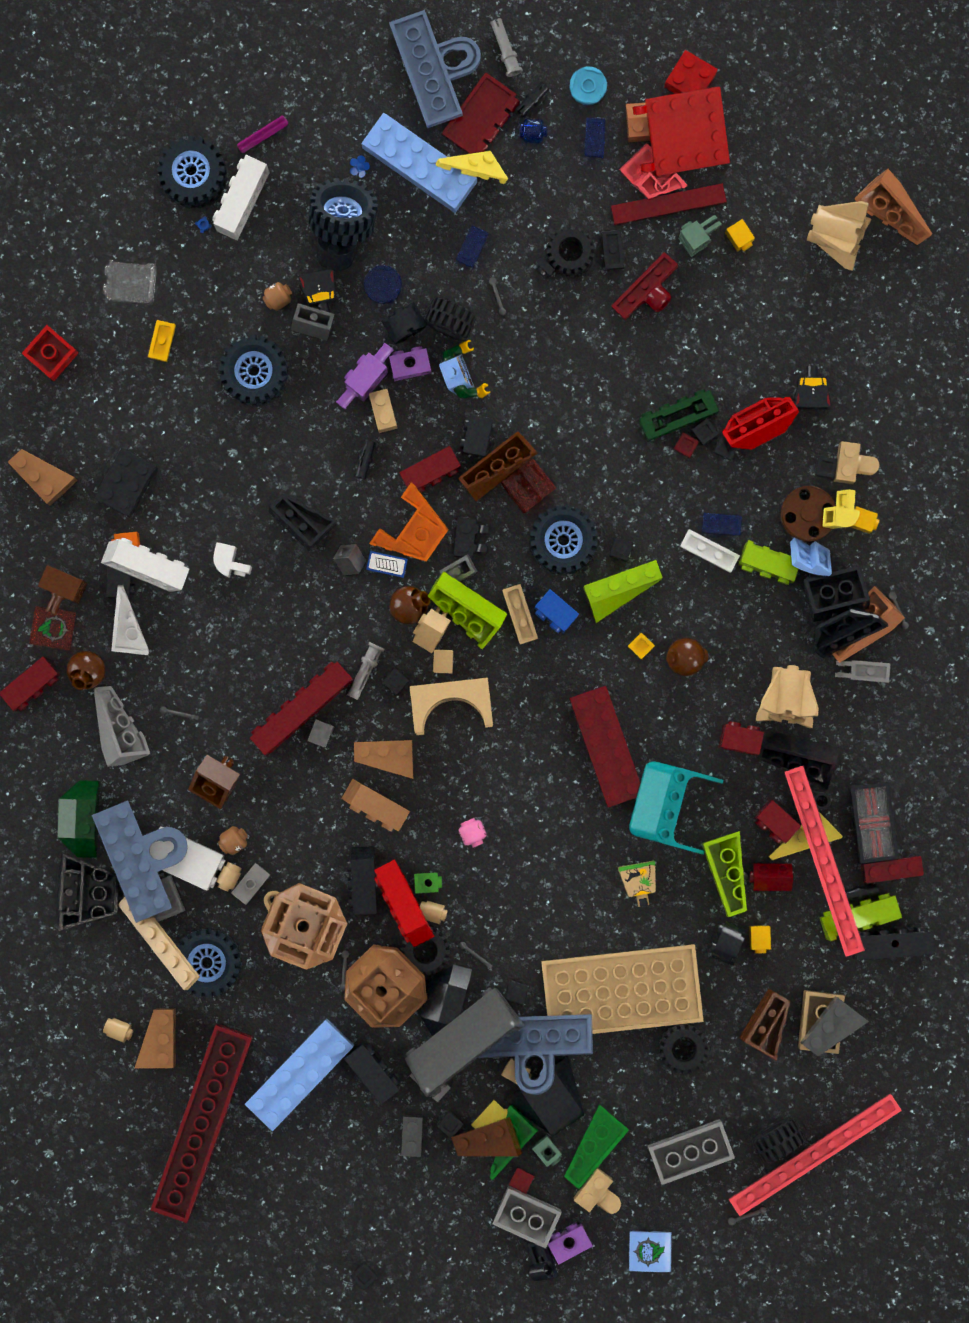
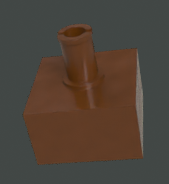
M47 565L38 584V587L52 594L45 611L57 615L60 604L65 599L79 604L88 583Z
M206 755L197 768L188 790L217 808L222 809L232 794L240 774L231 769L234 764L232 758L227 763L228 756H224L222 761L219 762Z

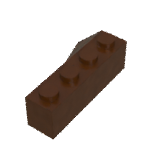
M517 431L458 479L475 501H478L538 453Z

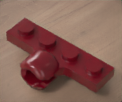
M664 252L611 306L612 309L625 321L643 303L648 304L656 312L663 310L669 304L671 294L662 287V283L678 268V264Z

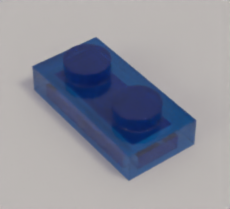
M586 118L584 157L603 158L605 119Z
M472 225L456 261L474 268L489 233Z
M704 513L702 533L740 536L742 516Z

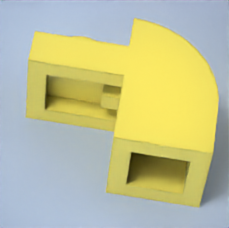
M855 490L837 491L836 506L824 508L823 527L832 529L844 528L856 523L860 511L854 510Z

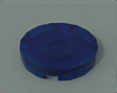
M380 265L371 269L366 275L364 287L366 294L371 300L376 303L386 304L394 301L399 296L402 289V281L400 275L392 267Z

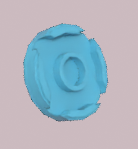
M586 66L572 75L569 89L572 97L577 102L583 105H593L604 98L607 91V81L599 69Z

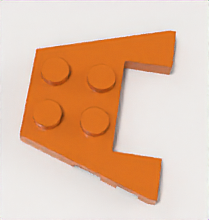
M411 482L401 498L417 508L416 512L397 539L379 529L369 544L427 562L449 529L417 487Z

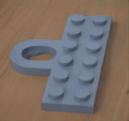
M425 10L389 22L426 127L430 128L463 116L451 81L469 75L478 68L481 61V53L476 42L467 37H457L437 44ZM455 50L467 53V58L461 61L457 67H448L444 63V57L449 52Z
M128 800L93 814V820L135 922H140L171 909L172 906L158 872L174 866L184 859L188 849L185 836L179 830L172 827H164L143 836ZM171 841L174 844V849L168 853L166 858L161 860L154 859L150 855V847L154 842Z
M592 1015L519 1017L525 1026L519 1031L510 1032L511 1036L503 1037L478 1058L515 1057V1080L520 1089L530 1095L543 1094L554 1082V1056L593 1054ZM534 1056L540 1057L544 1064L537 1080H531L526 1070L528 1059Z

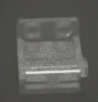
M109 260V265L105 267V276H108L107 284L104 283L103 295H106L108 301L153 305L157 266L151 263L140 265Z

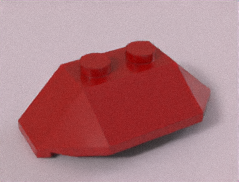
M790 397L764 398L732 415L722 434L731 447L752 450L785 433L799 413V410Z

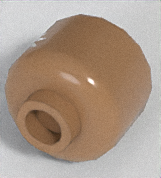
M277 282L264 290L263 300L270 310L278 311L291 302L290 295L292 291L287 284L283 285Z
M232 826L220 834L218 844L225 854L235 855L246 847L248 836L244 829Z

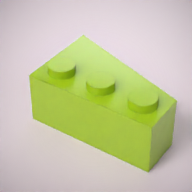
M750 540L745 543L738 563L739 566H742L741 570L750 573L754 570L760 572L761 577L770 579L772 576L778 578V582L789 585V582L793 583L795 581L798 568L792 565L790 555L770 550L766 546L755 545Z

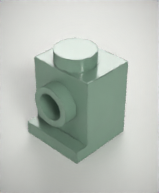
M545 1135L532 1146L533 1151L546 1167L550 1164L554 1166L561 1160L560 1156L562 1153L548 1135ZM546 1148H550L552 1150L550 1155H546L544 1153V1150Z

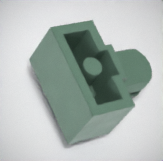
M713 215L701 224L697 220L693 223L689 221L681 227L682 230L678 239L691 257L707 247L711 242L708 235L722 225L718 221L704 230L718 219L716 215Z

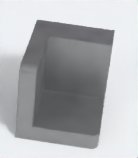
M356 544L341 545L333 558L343 575L359 574L366 562Z
M315 720L307 741L326 747L334 726Z

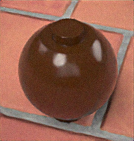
M401 587L391 596L389 602L390 613L400 623H417L422 615L426 614L430 598L427 592L421 591L416 587Z
M681 638L669 647L666 660L669 667L676 674L691 676L702 669L709 656L708 651L696 640Z
M81 651L73 655L69 660L67 675L74 688L78 690L92 689L98 686L104 679L105 664L98 654L91 651Z

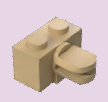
M841 441L838 446V460L834 482L854 484L856 474H875L879 469V461L875 457L859 455L860 444Z
M439 607L435 611L430 609L427 615L423 614L413 632L415 637L412 642L430 653H433L451 621L446 618L448 613L443 612L442 615L439 614L441 611Z
M599 1168L593 1172L573 1197L574 1201L589 1213L595 1205H598L610 1214L616 1213L621 1207L619 1197L608 1189L613 1182L612 1178Z

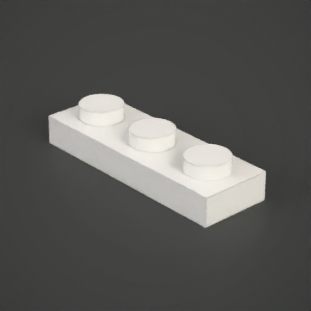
M690 529L680 545L681 548L729 573L732 572L740 556Z

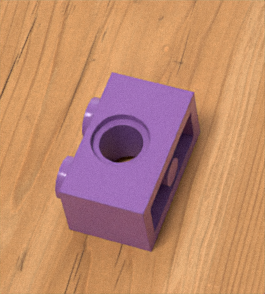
M415 347L411 349V352L406 353L403 350L392 353V356H389L394 381L431 374L426 348ZM407 359L415 361L413 367H407L404 363Z
M575 1222L566 1227L567 1231L561 1234L560 1232L552 1234L548 1246L558 1265L593 1246L582 1223L577 1225ZM567 1237L574 1239V1244L570 1247L565 1246L563 1243Z

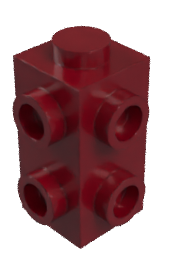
M753 863V871H749V883H753V891H792V864Z

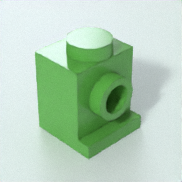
M438 872L414 874L415 893L439 892V888H442V876H438ZM430 879L432 881V885L430 887H427L425 885V880Z

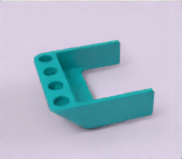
M656 761L649 762L644 768L629 824L630 832L632 835L704 855L705 851L677 843L674 839V830L688 780L692 777H698L723 784L724 780Z

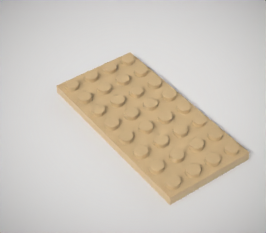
M695 944L541 961L547 1016L591 1014L593 1034L704 1022Z

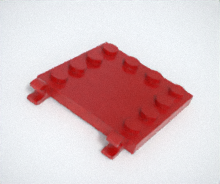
M719 86L645 99V105L632 107L633 115L647 113L653 162L640 164L641 172L655 171V175L659 176L730 163L721 89Z

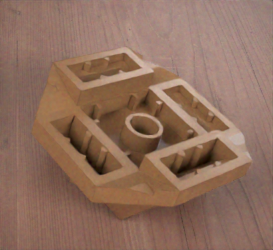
M298 883L275 895L261 933L270 956L307 970L333 960L347 922L334 896ZM301 921H306V928L304 930H298V924Z
M373 944L346 971L345 1001L370 1027H400L427 1001L425 976L398 948ZM380 986H384L387 992H383Z

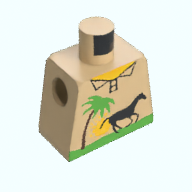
M655 861L618 867L628 897L636 896L638 907L649 905L648 894L656 891Z

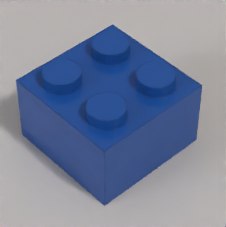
M551 589L548 590L534 608L536 610L535 615L542 621L548 620L551 623L549 627L556 633L562 632L564 634L579 616L577 611Z

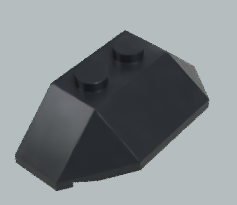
M850 609L817 625L812 649L820 657L824 658L888 627V623L880 616L863 609Z
M452 965L430 978L426 992L427 1001L423 1004L420 1017L432 1036L461 1014L472 969Z

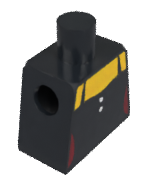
M333 269L299 275L298 278L309 307L317 306L319 310L330 313L328 304L336 302L335 272Z
M807 366L806 377L798 378L794 404L798 410H829L831 408L827 377H818V366Z

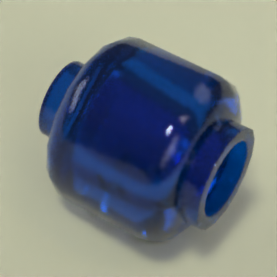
M526 118L523 123H520V138H523L525 143H541L543 137H547L548 127L544 125L542 119Z

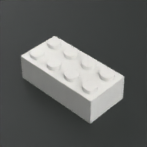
M245 155L244 159H240L237 165L238 172L236 177L232 176L229 182L230 189L228 193H224L220 203L222 206L219 211L216 210L212 218L217 232L237 241L270 173L267 164L248 155Z
M126 538L116 539L108 543L101 561L102 564L169 592L182 590L189 568L184 567L185 564L178 560L172 562L167 559L166 555L161 553L153 554L149 552V548L139 545V547L134 546L132 541Z

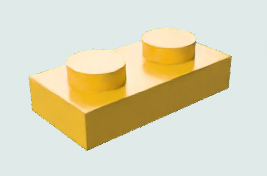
M160 320L156 321L148 358L164 362L168 361L176 328L175 324Z

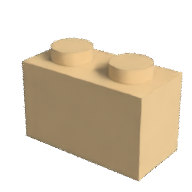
M384 389L369 393L379 433L397 429L388 390Z

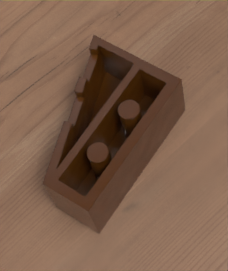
M768 988L739 1038L777 1061V1052L782 1040V1030L786 1022L790 1001Z
M510 1117L451 1137L457 1156H519L523 1154Z

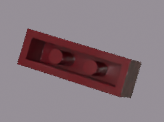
M448 446L399 472L406 487L412 482L422 493L425 491L424 487L430 484L435 486L441 483V478L447 475L452 477L458 474V469L461 468V465L452 448Z
M42 656L0 692V696L13 711L19 710L21 712L29 705L28 701L32 698L37 699L44 693L43 689L46 686H53L58 681L57 677L60 674L49 660Z
M921 856L861 864L863 883L924 875Z

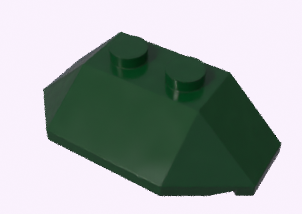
M80 780L59 798L57 838L76 857L97 858L98 829L92 815L98 813L99 781Z

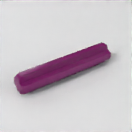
M280 116L237 144L238 149L241 153H245L288 125L287 119L284 116Z

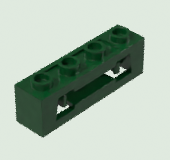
M705 389L695 392V396L688 399L685 396L676 400L677 404L672 406L665 404L659 407L660 411L655 413L648 411L642 414V418L638 422L646 441H652L718 414L719 410L711 391L705 392ZM701 402L694 405V410L696 413L705 410V412L697 415L695 413L666 424L663 429L655 431V429L663 427V422L661 419L656 422H652L653 420L660 417L664 419L691 408L694 403Z

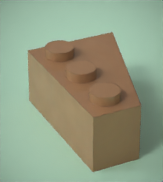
M412 740L354 742V762L414 779Z
M156 1008L153 1010L135 1068H174L176 1066V1008Z

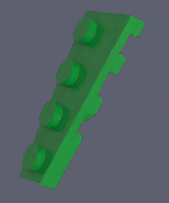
M600 1104L564 1175L578 1189L582 1187L629 1131L626 1126Z

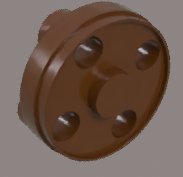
M815 486L799 487L793 490L783 501L780 521L786 532L793 538L795 537L803 542H814L822 539L832 530V528L823 527L824 512L822 507L823 505L835 507V503L831 496L821 488ZM806 491L809 498L802 500L799 497V492ZM792 514L795 518L794 523H788L785 520V515ZM809 528H815L818 531L817 537H811L808 534Z

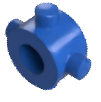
M205 216L195 222V225H198L200 233H204V231L212 227Z

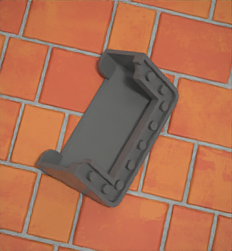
M490 987L481 994L483 996L481 999L417 1049L414 1047L405 1054L407 1056L405 1061L426 1097H435L441 1092V1087L447 1086V1081L503 1037L511 1036L510 1032L519 1031L525 1026L497 988L491 989Z

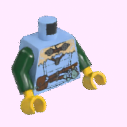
M471 340L464 341L459 346L446 350L443 353V362L439 364L447 388L462 399L476 396L483 398L488 395L490 391L486 392L484 390L488 384L484 383L477 389L474 387L462 353L465 354L474 350V347L471 349L468 347V342H471Z

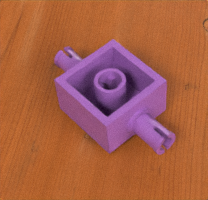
M384 343L375 355L368 353L365 356L363 354L357 361L358 366L355 370L351 369L344 377L346 379V391L336 403L346 409L355 396L364 402L368 398L369 393H372L387 375L388 370L383 362L394 350Z

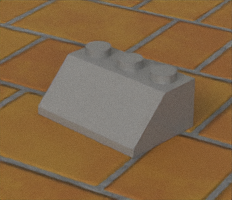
M508 1186L492 1224L546 1248L562 1211L553 1205Z

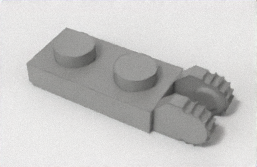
M855 660L839 663L836 661V665L840 667L851 666V673L838 672L835 673V677L889 683L890 663Z

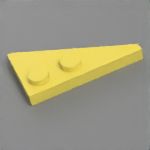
M491 151L440 158L436 162L437 167L450 171L451 168L461 170V174L480 177L488 180L489 177L499 179L501 184H505L508 180Z
M819 812L828 841L841 839L843 836ZM802 824L800 829L786 844L782 843L768 856L770 859L775 860L809 849Z

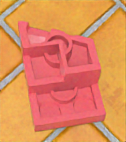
M647 143L619 169L648 199L688 186L677 173L656 176L655 171L641 172L640 164L653 162L652 149Z

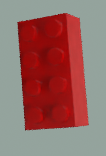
M395 859L375 869L374 871L377 875L374 878L375 882L383 893L382 896L388 904L394 920H396L406 942H411L413 947H416L435 937Z

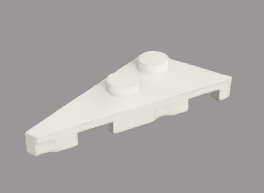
M118 585L111 651L148 655V646L124 586Z

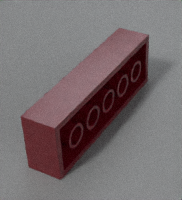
M330 662L324 668L325 672L321 676L315 675L309 681L310 685L306 689L302 687L294 694L296 698L292 701L287 700L280 706L282 709L277 714L273 712L265 719L267 723L264 726L259 725L251 732L252 736L250 739L265 756H269L354 681L338 662Z
M603 686L569 698L607 808L637 798L640 781L607 687Z

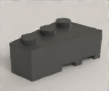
M835 996L800 1043L815 1055L820 1056L869 1021Z

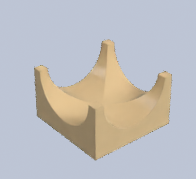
M488 678L410 686L416 735H424L425 722L431 711L447 701H462L470 704L482 716L485 728L493 727Z

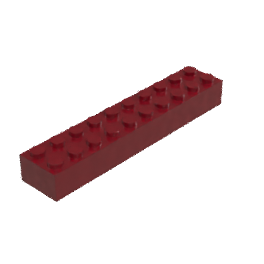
M220 1024L215 1025L151 1206V1211L185 1223L189 1221L254 1036Z

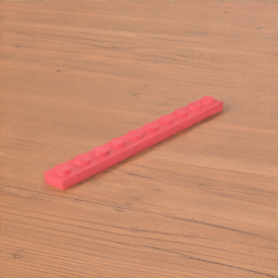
M804 766L786 771L785 775L845 956L848 957L863 952L865 949Z
M891 1094L887 1095L729 1198V1201L738 1215H743L902 1111Z

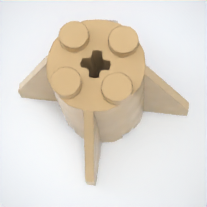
M858 201L831 206L819 205L816 214L814 213L812 216L811 225H813V229L809 231L807 241L817 244L845 269L853 271L857 252L860 248L859 243L861 239L863 240L865 230L871 222V218L866 217L869 203Z
M788 665L787 669L773 667L771 683L761 701L756 721L782 722V720H788V723L791 724L797 723L807 728H813V716H818L819 708L810 683L811 672L799 670V667L794 665Z

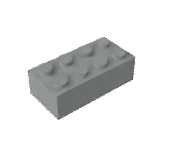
M720 1119L647 1145L662 1185L735 1159Z

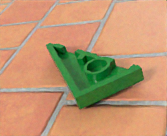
M510 1105L507 1110V1117L511 1118L522 1149L539 1130L513 1105ZM495 1156L490 1171V1179L494 1180L515 1156Z

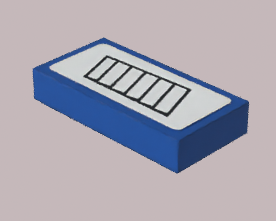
M370 551L366 570L404 578L408 559Z

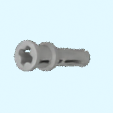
M498 18L497 24L495 20L491 21L490 24L502 53L501 61L504 62L507 69V77L516 76L523 69L519 67L516 59L518 55L512 50L502 19Z
M371 642L368 644L369 648L365 657L361 658L362 665L347 694L356 700L359 699L373 667L375 668L378 665L377 660L381 652L385 650Z

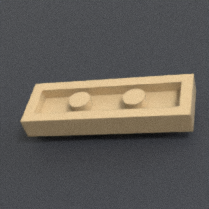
M521 584L503 589L504 598L519 644L538 639Z

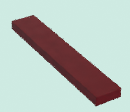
M722 183L650 199L612 205L611 211L614 225L724 204L727 201Z

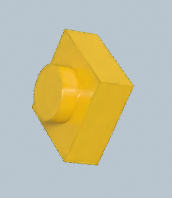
M642 633L628 645L640 659L655 646Z

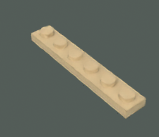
M124 897L118 906L182 989L188 990L200 978L198 973L153 916L140 922H135L127 900Z

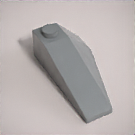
M111 686L95 687L94 695L101 749L107 767L124 765L150 755L145 736L141 731L138 732L133 724V718L131 716L128 717L123 709V703Z

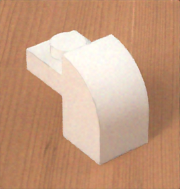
M217 542L213 559L220 573L229 578L231 571H234V575L245 577V574H251L252 567L250 565L234 562L237 550L235 546Z

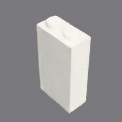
M186 838L188 849L184 859L163 871L206 891L210 887L214 888L217 880L215 875L218 870H222L226 862L223 859L225 855ZM156 841L150 847V855L157 860L164 859L174 849V844L171 841Z

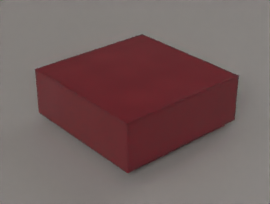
M683 432L673 450L690 459L699 441Z
M517 1167L509 1185L526 1194L534 1175Z

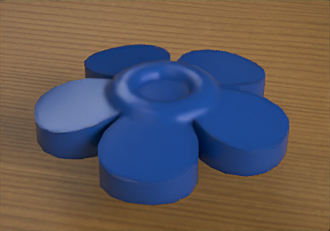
M359 155L357 159L352 158L350 161V165L353 166L350 169V173L354 176L358 175L360 178L364 177L366 174L365 170H368L370 167L369 163L365 162V157Z

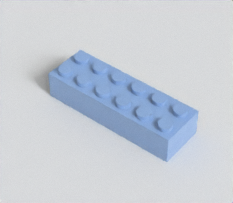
M384 112L361 143L362 149L454 213L457 212L477 184V177L461 174L460 169L451 168L449 171L437 167V160L447 158V156Z
M326 1018L245 1105L273 1131L354 1047V1044Z

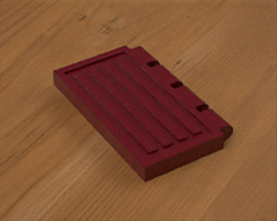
M485 72L462 104L463 116L452 119L443 130L442 136L468 154L485 152L489 146L483 141L485 140L491 144L499 133V130L494 126L497 125L502 128L510 117L506 110L513 113L520 104V101L515 98L516 93Z

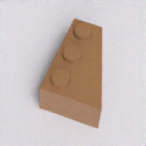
M23 449L8 461L49 506L78 481L75 477Z
M352 779L341 798L350 804V809L357 813H360V811L367 814L366 818L373 822L377 820L383 822L382 827L391 832L393 829L399 831L410 813L406 808L366 787L355 779Z

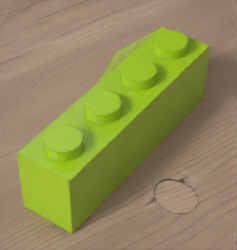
M654 560L583 586L595 622H599L662 580L663 577L657 561Z
M444 571L428 594V597L444 613H449L452 616V621L456 625L460 624L466 630V634L478 642V646L481 649L487 645L499 630L507 615L506 612Z
M740 831L702 843L726 916L731 917L747 911Z
M889 893L879 895V899L871 901L870 898L860 901L861 905L853 907V904H850L858 931H864L872 928L873 925L878 926L902 918L896 896H890ZM826 911L823 913L824 916L819 918L826 940L833 941L839 935L831 911Z

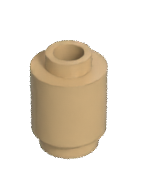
M227 862L216 880L219 883L218 887L227 892L229 889L233 890L241 875L240 871L242 868Z
M422 901L420 905L427 921L437 924L445 921L448 910H445L444 905L431 901Z
M108 1018L103 1033H106L110 1038L124 1043L126 1040L129 1041L131 1039L133 1030L131 1029V1024L116 1018Z

